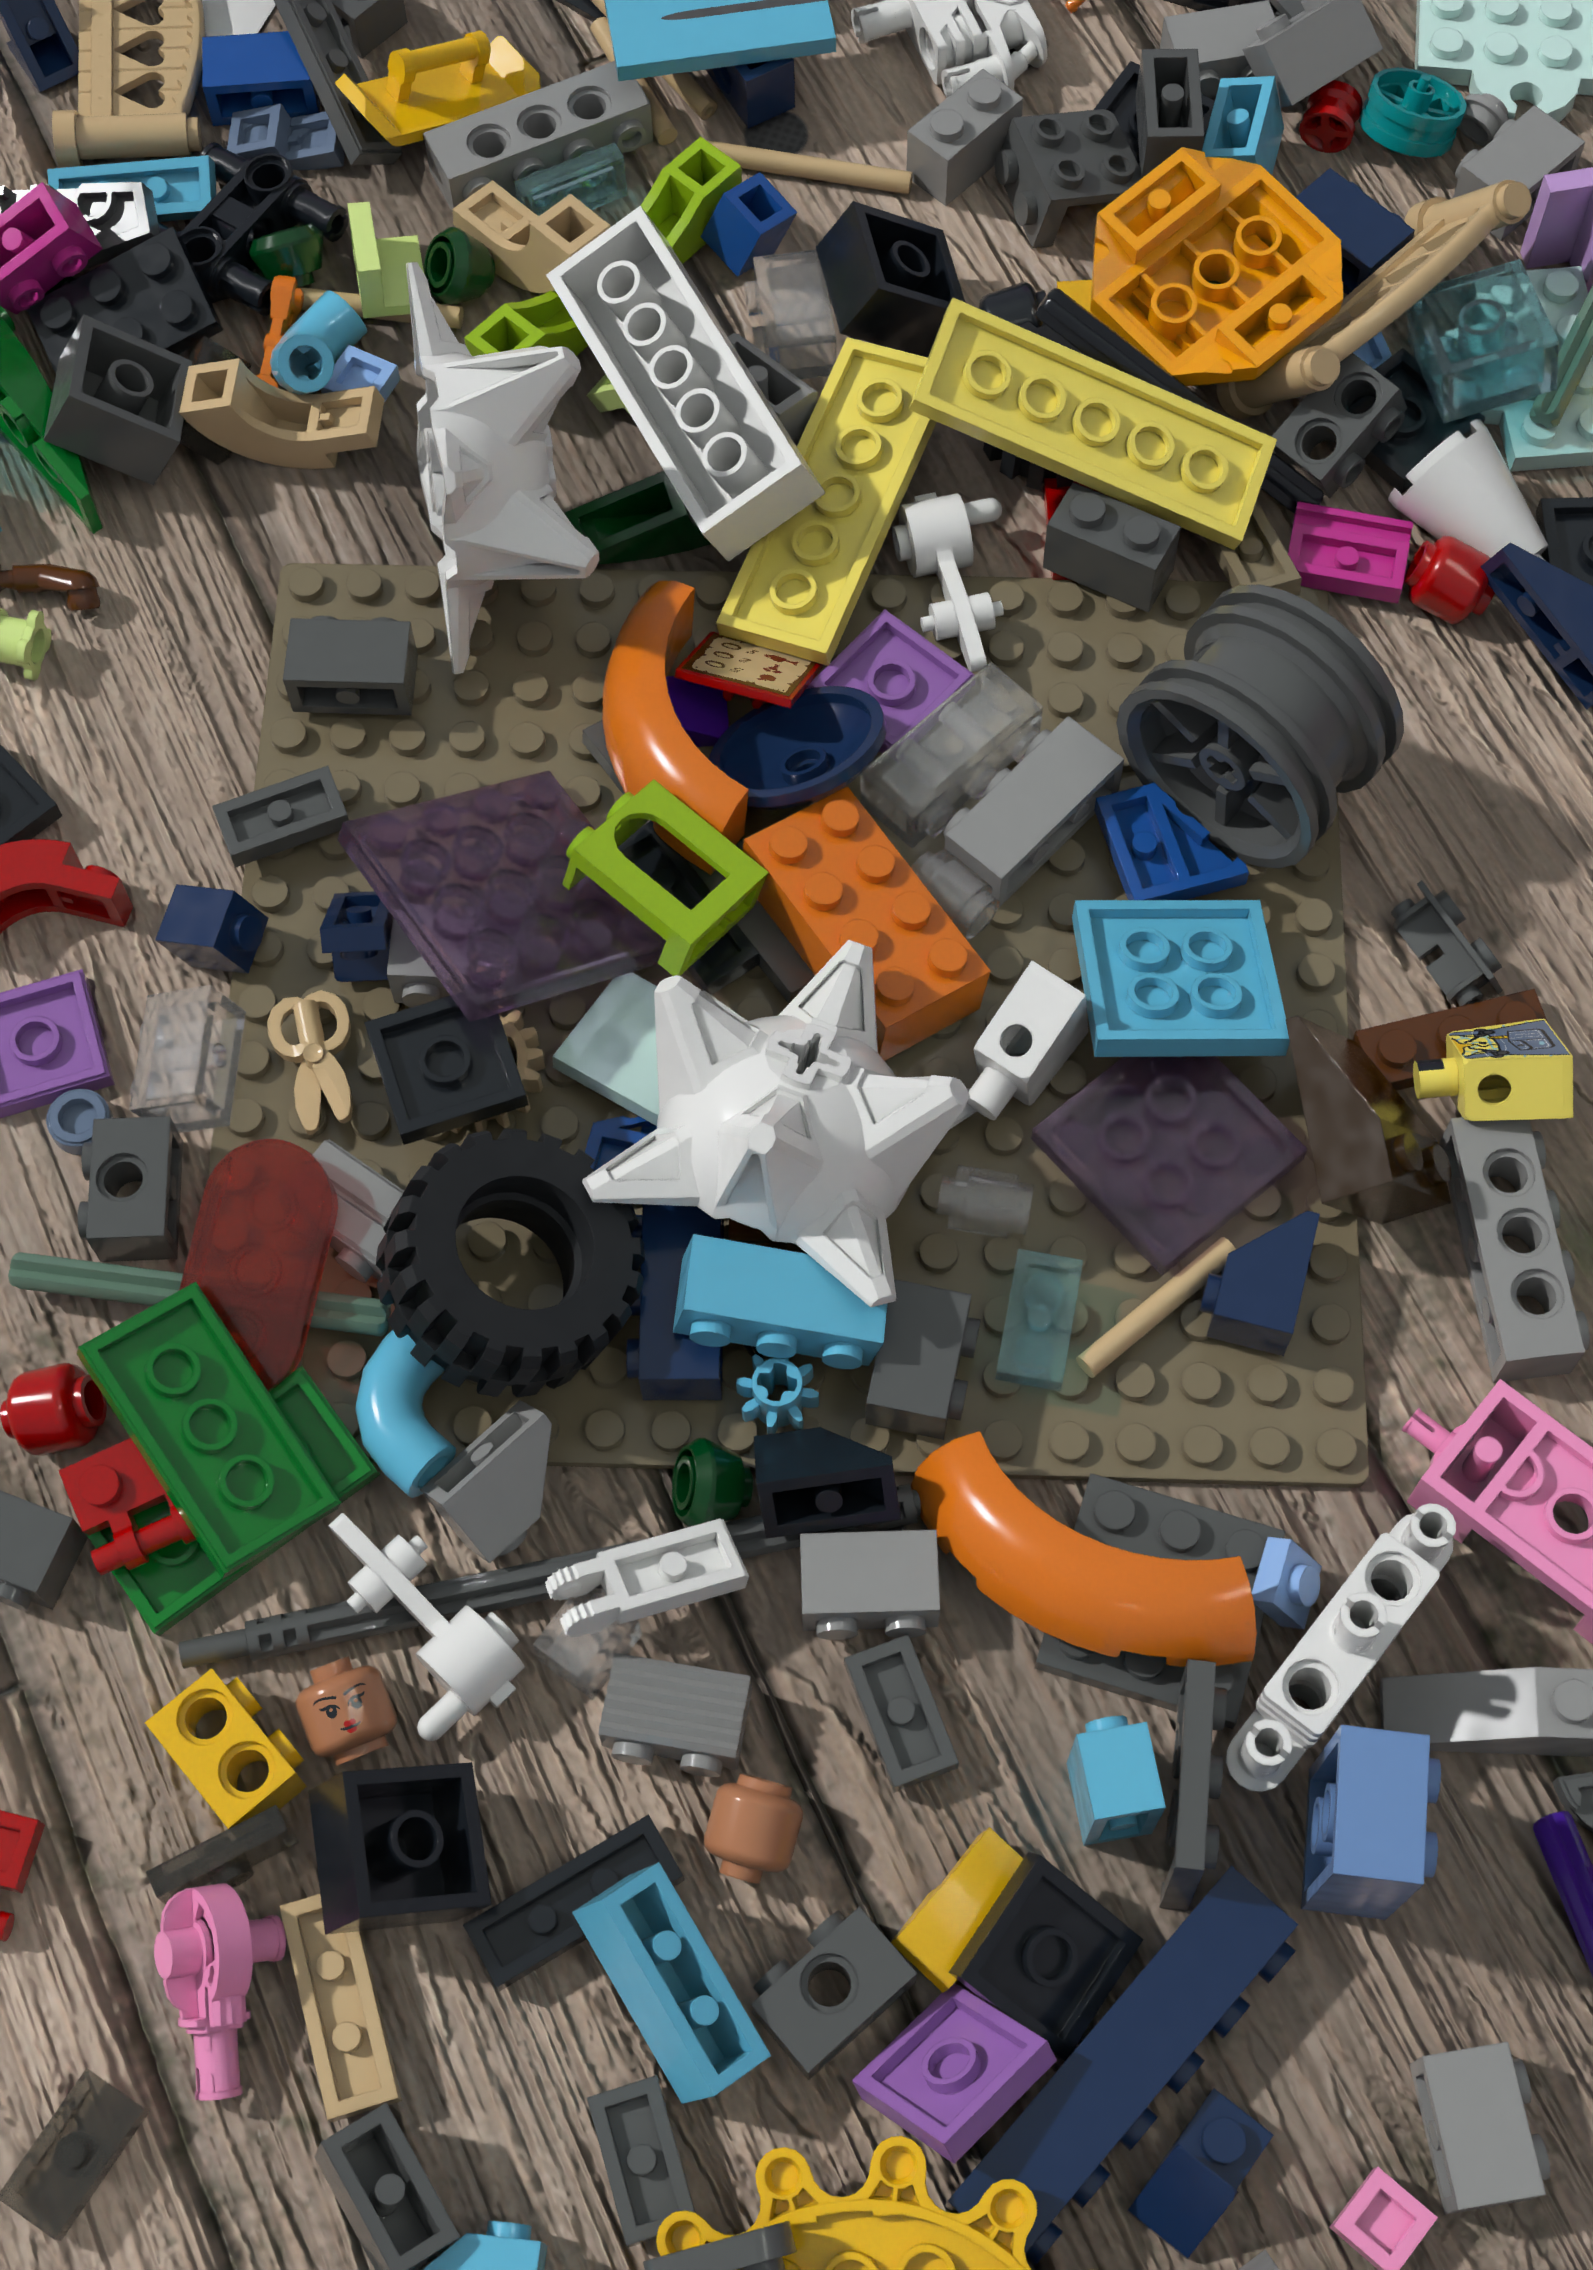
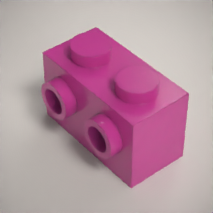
M43 182L0 214V306L16 315L42 300L45 293L65 277L73 276L86 267L88 260L103 249L77 204Z

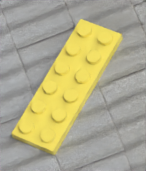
M952 298L946 309L909 410L1233 550L1243 541L1277 442L1276 438L956 298Z
M849 337L846 338L797 445L798 450L822 486L825 494L750 547L716 621L719 635L827 666L830 665L937 423L932 419L909 410L928 357Z

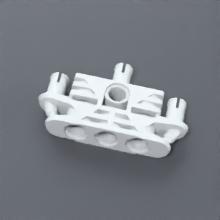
M883 0L851 10L854 33L861 44L906 29L935 85L942 84L946 98L982 69L1014 90V80L1027 70L1028 64L1039 68L1047 60L1045 34L1028 0ZM1014 48L1016 51L1010 54L1009 50Z
M1431 1503L1422 1505L1415 1513L1403 1517L1389 1534H1381L1270 1679L1256 1702V1709L1234 1736L1227 1749L1226 1764L1230 1775L1239 1785L1250 1791L1261 1792L1275 1788L1286 1778L1307 1749L1313 1747L1322 1737L1439 1579L1440 1571L1446 1565L1453 1552V1536L1456 1532L1455 1519L1447 1508ZM1291 1697H1298L1304 1700L1310 1709H1304L1297 1705Z

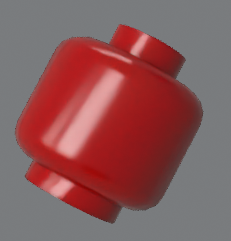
M1443 536L1434 543L1426 540L1414 555L1404 576V583L1409 585L1410 602L1451 624L1460 623L1471 612L1480 616L1486 610L1495 594L1488 585V577L1485 571L1480 567L1490 557L1454 537Z
M61 1363L27 1371L17 1376L9 1387L7 1400L1 1405L0 1417L4 1431L10 1438L16 1439L20 1447L31 1455L45 1456L81 1448L90 1443L95 1438L99 1426L105 1421L107 1405L105 1397L89 1374L78 1365Z

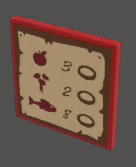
M711 631L676 668L674 678L723 690V698L726 701H730L736 694L753 698L752 706L756 709L760 708L764 702L791 708L821 671L823 664L725 637Z

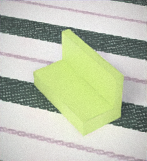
M370 201L347 203L352 251L363 319L410 314L406 263L418 262L424 273L418 235L376 239Z

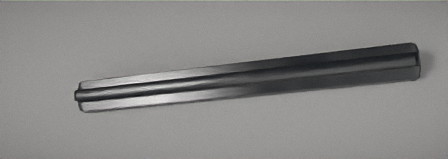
M1053 288L1040 302L1036 311L1037 318L1086 356L1223 415L1060 289ZM1272 453L1261 489L1294 514L1297 502L1320 505L1324 497L1323 491L1276 454Z

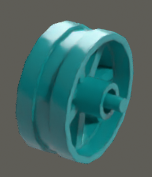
M1389 68L1383 69L1374 75L1368 92V98L1364 102L1358 121L1368 136L1390 150L1408 156L1437 157L1451 150L1457 127L1462 122L1467 103L1462 94L1451 84L1434 75L1415 69Z

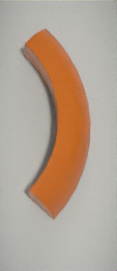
M658 581L648 587L632 607L620 629L607 666L603 687L602 721L606 748L614 772L625 793L631 792L635 796L654 779L736 845L745 834L749 789L726 775L696 747L682 727L674 711L666 682V676H669L678 654L692 636L695 588L678 581ZM653 821L654 831L676 852L710 875L715 871L711 865L673 834Z
M980 1431L953 1439L933 1451L917 1467L911 1483V1489L916 1490L919 1494L921 1503L920 1516L927 1529L937 1530V1545L945 1554L951 1552L976 1577L977 1588L984 1595L1015 1617L1069 1644L1110 1657H1118L1121 1651L1146 1656L1166 1657L1167 1665L1185 1667L1188 1659L1216 1662V1666L1253 1661L1257 1636L1255 1606L1250 1582L1241 1556L1212 1560L1159 1558L1129 1552L1082 1535L1051 1517L1017 1489L997 1464Z

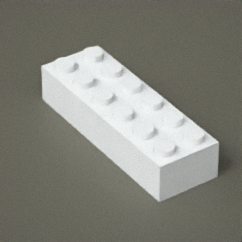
M641 206L637 207L546 274L701 533L728 562L825 494L822 486L669 242Z

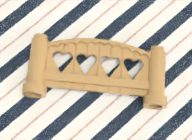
M79 0L78 112L77 110H53L52 113L54 150L57 164L60 168L83 166V160L191 156L192 151H202L199 117H188L202 72V37H205L202 0H162L163 3L159 6L158 12L163 20L156 25H147L123 14L126 10L146 0ZM149 39H159L164 42L158 49L159 55L164 60L157 66H147L122 54ZM149 80H159L164 83L158 91L159 96L164 102L156 108L145 107L122 96Z
M1504 180L1449 200L1444 197H1433L1413 205L1407 212L1404 220L1407 225L1415 230L1413 239L1343 299L1339 313L1257 379L1217 383V396L1222 408L1235 418L1245 419L1265 413L1274 403L1328 389L1339 376L1340 362L1376 336L1424 297L1452 272L1491 231L1515 224L1523 219L1530 210L1532 202L1527 186L1514 180Z

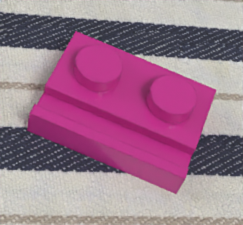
M1297 502L1287 553L1302 578L1301 586L1398 604L1403 588L1413 522Z

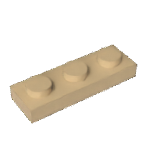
M320 1894L280 1905L327 2120L336 2122L374 2110L385 2103L390 2105L402 2101L363 1932L325 1935Z

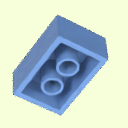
M1340 1725L1309 1769L1301 1909L1386 1920L1404 1902H1407L1416 1891L1420 1890L1424 1885V1877H1434L1438 1857V1838L1435 1832L1426 1831L1427 1803L1436 1804L1441 1783V1764L1439 1759L1429 1758L1430 1735Z

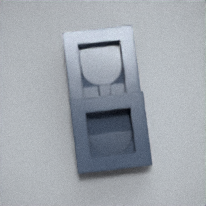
M280 103L232 113L227 150L249 159L262 154L275 153L289 160L292 170L328 169L344 165L345 152L326 111L291 118Z

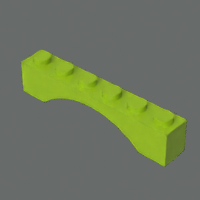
M700 136L661 170L651 190L640 205L667 239L682 264L706 244L700 236L723 193L742 183L741 165ZM550 290L543 295L525 301L504 303L464 337L465 345L472 356L535 346H545L548 348L563 346L570 349L577 356L588 346L555 290Z

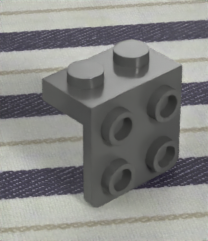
M1106 109L1012 117L1002 148L997 152L994 163L996 178L1001 185H1004L1013 205L1016 222L1023 227L1032 248L1053 246L1068 206L1112 202L1141 179L1140 167L1115 115Z

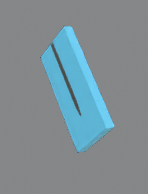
M604 0L618 81L836 52V35L828 0Z

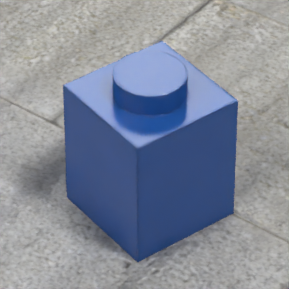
M759 172L723 193L700 237L738 277L774 255L798 212L765 176Z

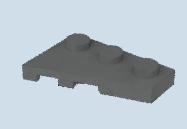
M142 182L82 183L79 188L54 189L77 204L103 248L88 260L83 270L110 261L160 233L153 192ZM4 185L0 186V214L37 185H31L30 190H9Z
M1188 1659L1180 1681L1172 1763V1776L1175 1779H1179V1790L1174 1789L1172 1793L1165 1840L1169 1847L1175 1848V1855L1166 1880L1161 1883L1159 1908L1188 1911L1205 1868L1215 1869L1217 1865L1219 1825L1207 1824L1208 1799L1220 1798L1223 1778V1756L1211 1755L1212 1730L1223 1731L1227 1689L1215 1687L1216 1662Z

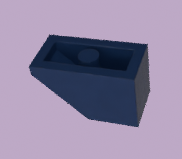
M1305 1211L1230 1252L1221 1276L1212 1273L1208 1274L1199 1310L1200 1312L1212 1314L1206 1337L1284 1356L1294 1332L1320 1217L1319 1213Z

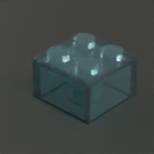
M1520 259L1438 283L1407 310L1408 342L1443 423L1557 390L1559 341Z

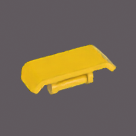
M481 30L467 33L461 39L411 51L407 48L392 51L388 59L387 67L389 72L387 77L356 84L344 73L335 82V85L369 123L395 147L423 141L424 132L541 89L540 74L511 42L503 36H497L490 43L487 35Z

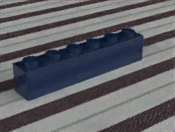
M1230 1866L949 2198L945 2207L951 2213L969 2211L979 2203L984 2193L993 2183L1002 2179H1015L1024 2183L1033 2192L1037 2202V2216L1025 2244L1026 2259L1035 2266L1063 2233L1053 2220L1072 2198L1083 2208L1111 2175L1100 2164L1118 2141L1130 2151L1158 2118L1147 2106L1165 2085L1178 2094L1205 2060L1194 2051L1211 2029L1221 2038H1224L1251 2006L1240 1994L1257 1974L1269 1984L1295 1953L1296 1950L1285 1940L1299 1924L1233 1866Z

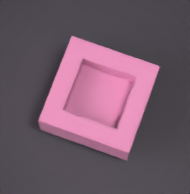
M1376 2167L1370 2172L1329 2228L1376 2269L1400 2270L1438 2217L1381 2168Z

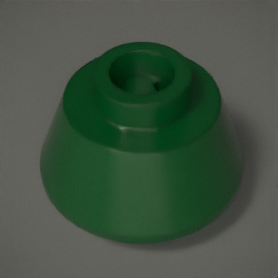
M312 223L291 227L254 239L249 254L266 279L273 281L274 277L278 275L291 276L297 280L296 288L314 283L315 279L312 271L322 268L323 233Z
M448 227L436 235L430 242L425 256L424 274L428 280L431 294L440 304L456 305L477 299L484 294L494 281L495 262L490 256L488 248L483 243L460 228Z
M696 1438L681 1449L673 1472L672 1500L677 1517L685 1525L691 1527L719 1518L728 1521L738 1515L741 1507L748 1506L753 1492V1476L751 1469L744 1467L739 1454L706 1438Z

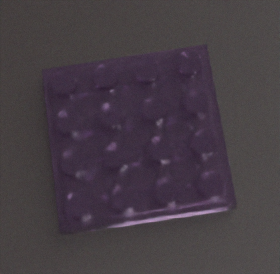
M549 770L346 821L342 824L338 837L339 843L469 1022L657 965L666 943L665 939L587 875L570 890L562 885L570 861L566 856L569 845L584 828L590 826L594 829V827Z

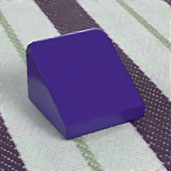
M666 676L668 694L674 711L688 736L696 747L714 746L721 735L729 728L727 701L723 698V690L674 678L675 676Z

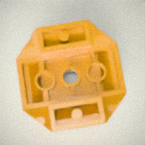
M1181 147L1097 213L1090 312L1186 386H1206L1216 383L1255 380L1340 312L1344 299L1341 239L1259 164L1233 158L1206 157L1203 151ZM1207 281H1218L1222 284H1212Z

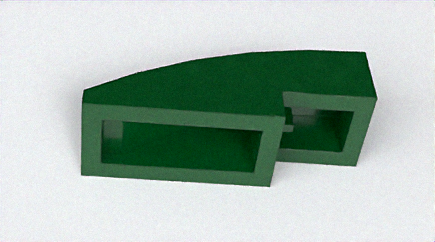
M665 471L564 513L574 528L583 536L588 537L599 551L598 564L652 559L711 544L701 533Z

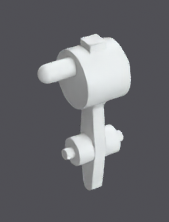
M935 492L914 496V502L899 506V525L892 526L895 553L898 561L906 560L909 571L914 578L936 574L945 601L929 604V616L920 618L922 631H932L936 641L957 637L968 670L972 673L987 670V660L979 632L995 629V617L1004 615L1003 605L1001 601L992 602L988 592L968 596L958 569L969 567L973 564V541L970 526L997 520L1002 514V505L994 498L964 503L958 493L937 497Z
M341 1513L328 1525L331 1531L364 1565L347 1582L355 1592L346 1601L356 1613H359L367 1605L377 1614L394 1597L432 1636L415 1655L447 1693L418 1721L417 1730L424 1740L435 1741L439 1739L466 1712L475 1716L489 1702L497 1709L516 1690L510 1681L525 1666L512 1650L519 1640L510 1628L493 1612H490L483 1619L467 1605L448 1622L410 1582L427 1566L420 1554L428 1546L418 1535H415L409 1542L400 1535H397L380 1551L344 1513Z

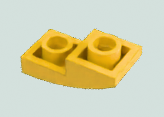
M988 1827L976 1837L942 1883L928 1893L891 1941V1944L944 1993L957 1980L949 1971L1023 1861V1858L996 1832Z

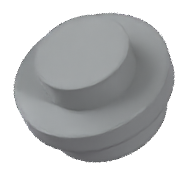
M1487 93L1482 95L1469 94L1464 99L1467 103L1466 111L1458 127L1468 139L1478 145L1486 146L1493 140L1499 128L1509 120L1507 116L1508 110L1504 103L1494 95Z

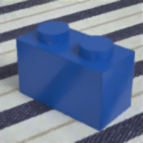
M288 31L202 37V85L213 126L231 125L233 112L280 103L291 118L320 112V98Z

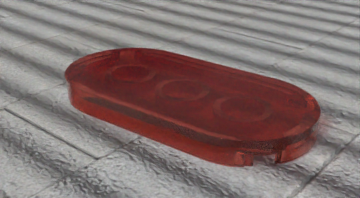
M260 1139L245 1143L228 1153L212 1171L204 1190L179 1289L180 1291L190 1284L197 1282L268 1392L291 1375L301 1360L338 1212V1199L333 1182L329 1179L327 1171L319 1160L306 1149L291 1142L278 1139Z

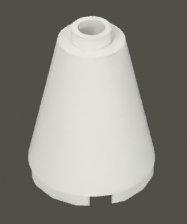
M1478 419L1470 422L1471 436L1465 438L1459 430L1433 449L1406 475L1412 486L1403 496L1396 488L1389 495L1388 500L1395 509L1437 539L1443 536L1454 537L1488 555L1490 558L1510 542L1543 559L1541 554L1549 546L1488 428Z

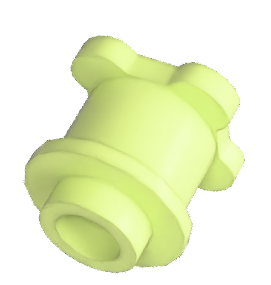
M0 608V663L23 667L24 678L35 681L39 677L45 653L50 648L52 639L51 629L46 628L44 623V613L31 610L26 620L9 616L5 609Z

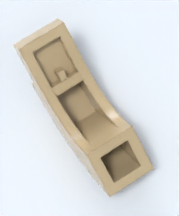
M493 180L452 209L453 225L462 229L488 248L495 262V273L512 285L534 293L554 291L555 289L546 274L611 227L609 223L572 194L567 195L538 216Z
M240 358L189 366L179 414L193 428L211 441L247 458L289 468L327 469L336 467L338 452L377 447L385 400L375 386L321 394L299 395L291 393L261 380L245 366Z

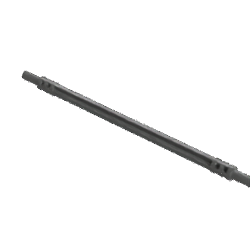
M910 1484L896 1487L901 1520L810 1533L870 1532L918 1523L917 1516L921 1515L919 1494L916 1490L911 1489ZM762 1515L725 1522L741 1559L800 1547V1534L766 1539ZM637 1541L415 1587L448 1621L465 1605L481 1614L551 1599L545 1586V1581L548 1580L547 1577H550L552 1573L566 1566L571 1567L573 1564L594 1559L598 1552ZM600 1584L599 1586H597V1587H596L595 1589H593V1590L601 1589V1588H603V1587H602V1585ZM394 1597L377 1614L367 1605L359 1613H356L346 1601L249 1620L245 1621L244 1629L179 1642V1655L183 1669L249 1655L254 1662L422 1625Z

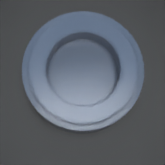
M73 1089L61 1094L53 1101L47 1112L46 1124L50 1135L59 1148L73 1155H82L83 1144L85 1142H92L93 1119L114 1117L101 1095L89 1089Z

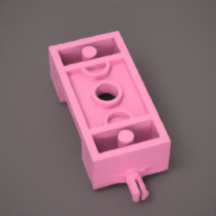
M1501 1379L1464 1424L1456 1427L1451 1433L1425 1414L1422 1409L1418 1408L1402 1428V1431L1433 1452L1434 1456L1431 1459L1429 1469L1419 1480L1407 1503L1416 1510L1420 1506L1429 1503L1439 1504L1447 1508L1456 1522V1532L1453 1536L1455 1540L1462 1544L1472 1530L1486 1539L1583 1613L1584 1616L1573 1630L1593 1644V1447ZM1564 1501L1579 1505L1588 1517L1587 1531L1574 1534L1563 1530L1554 1519V1505Z

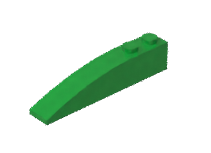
M0 306V433L94 534L103 527L80 456L44 441L52 392L33 358L14 334L16 328L6 310Z

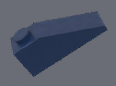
M1510 542L1480 566L1488 577V585L1587 710L1593 706V586Z

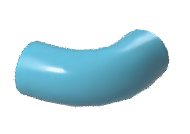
M327 290L288 329L272 350L270 366L274 378L280 386L291 393L302 395L320 390L327 385L333 376L334 365L348 345L354 346L367 333L366 325L344 299L333 291Z
M392 1330L385 1336L363 1368L355 1410L363 1446L382 1472L409 1497L414 1498L423 1494L420 1489L447 1466L456 1454V1447L435 1430L425 1418L422 1406L425 1393L446 1369L433 1360L424 1367L410 1354L416 1345L411 1337L407 1334L402 1338H397Z

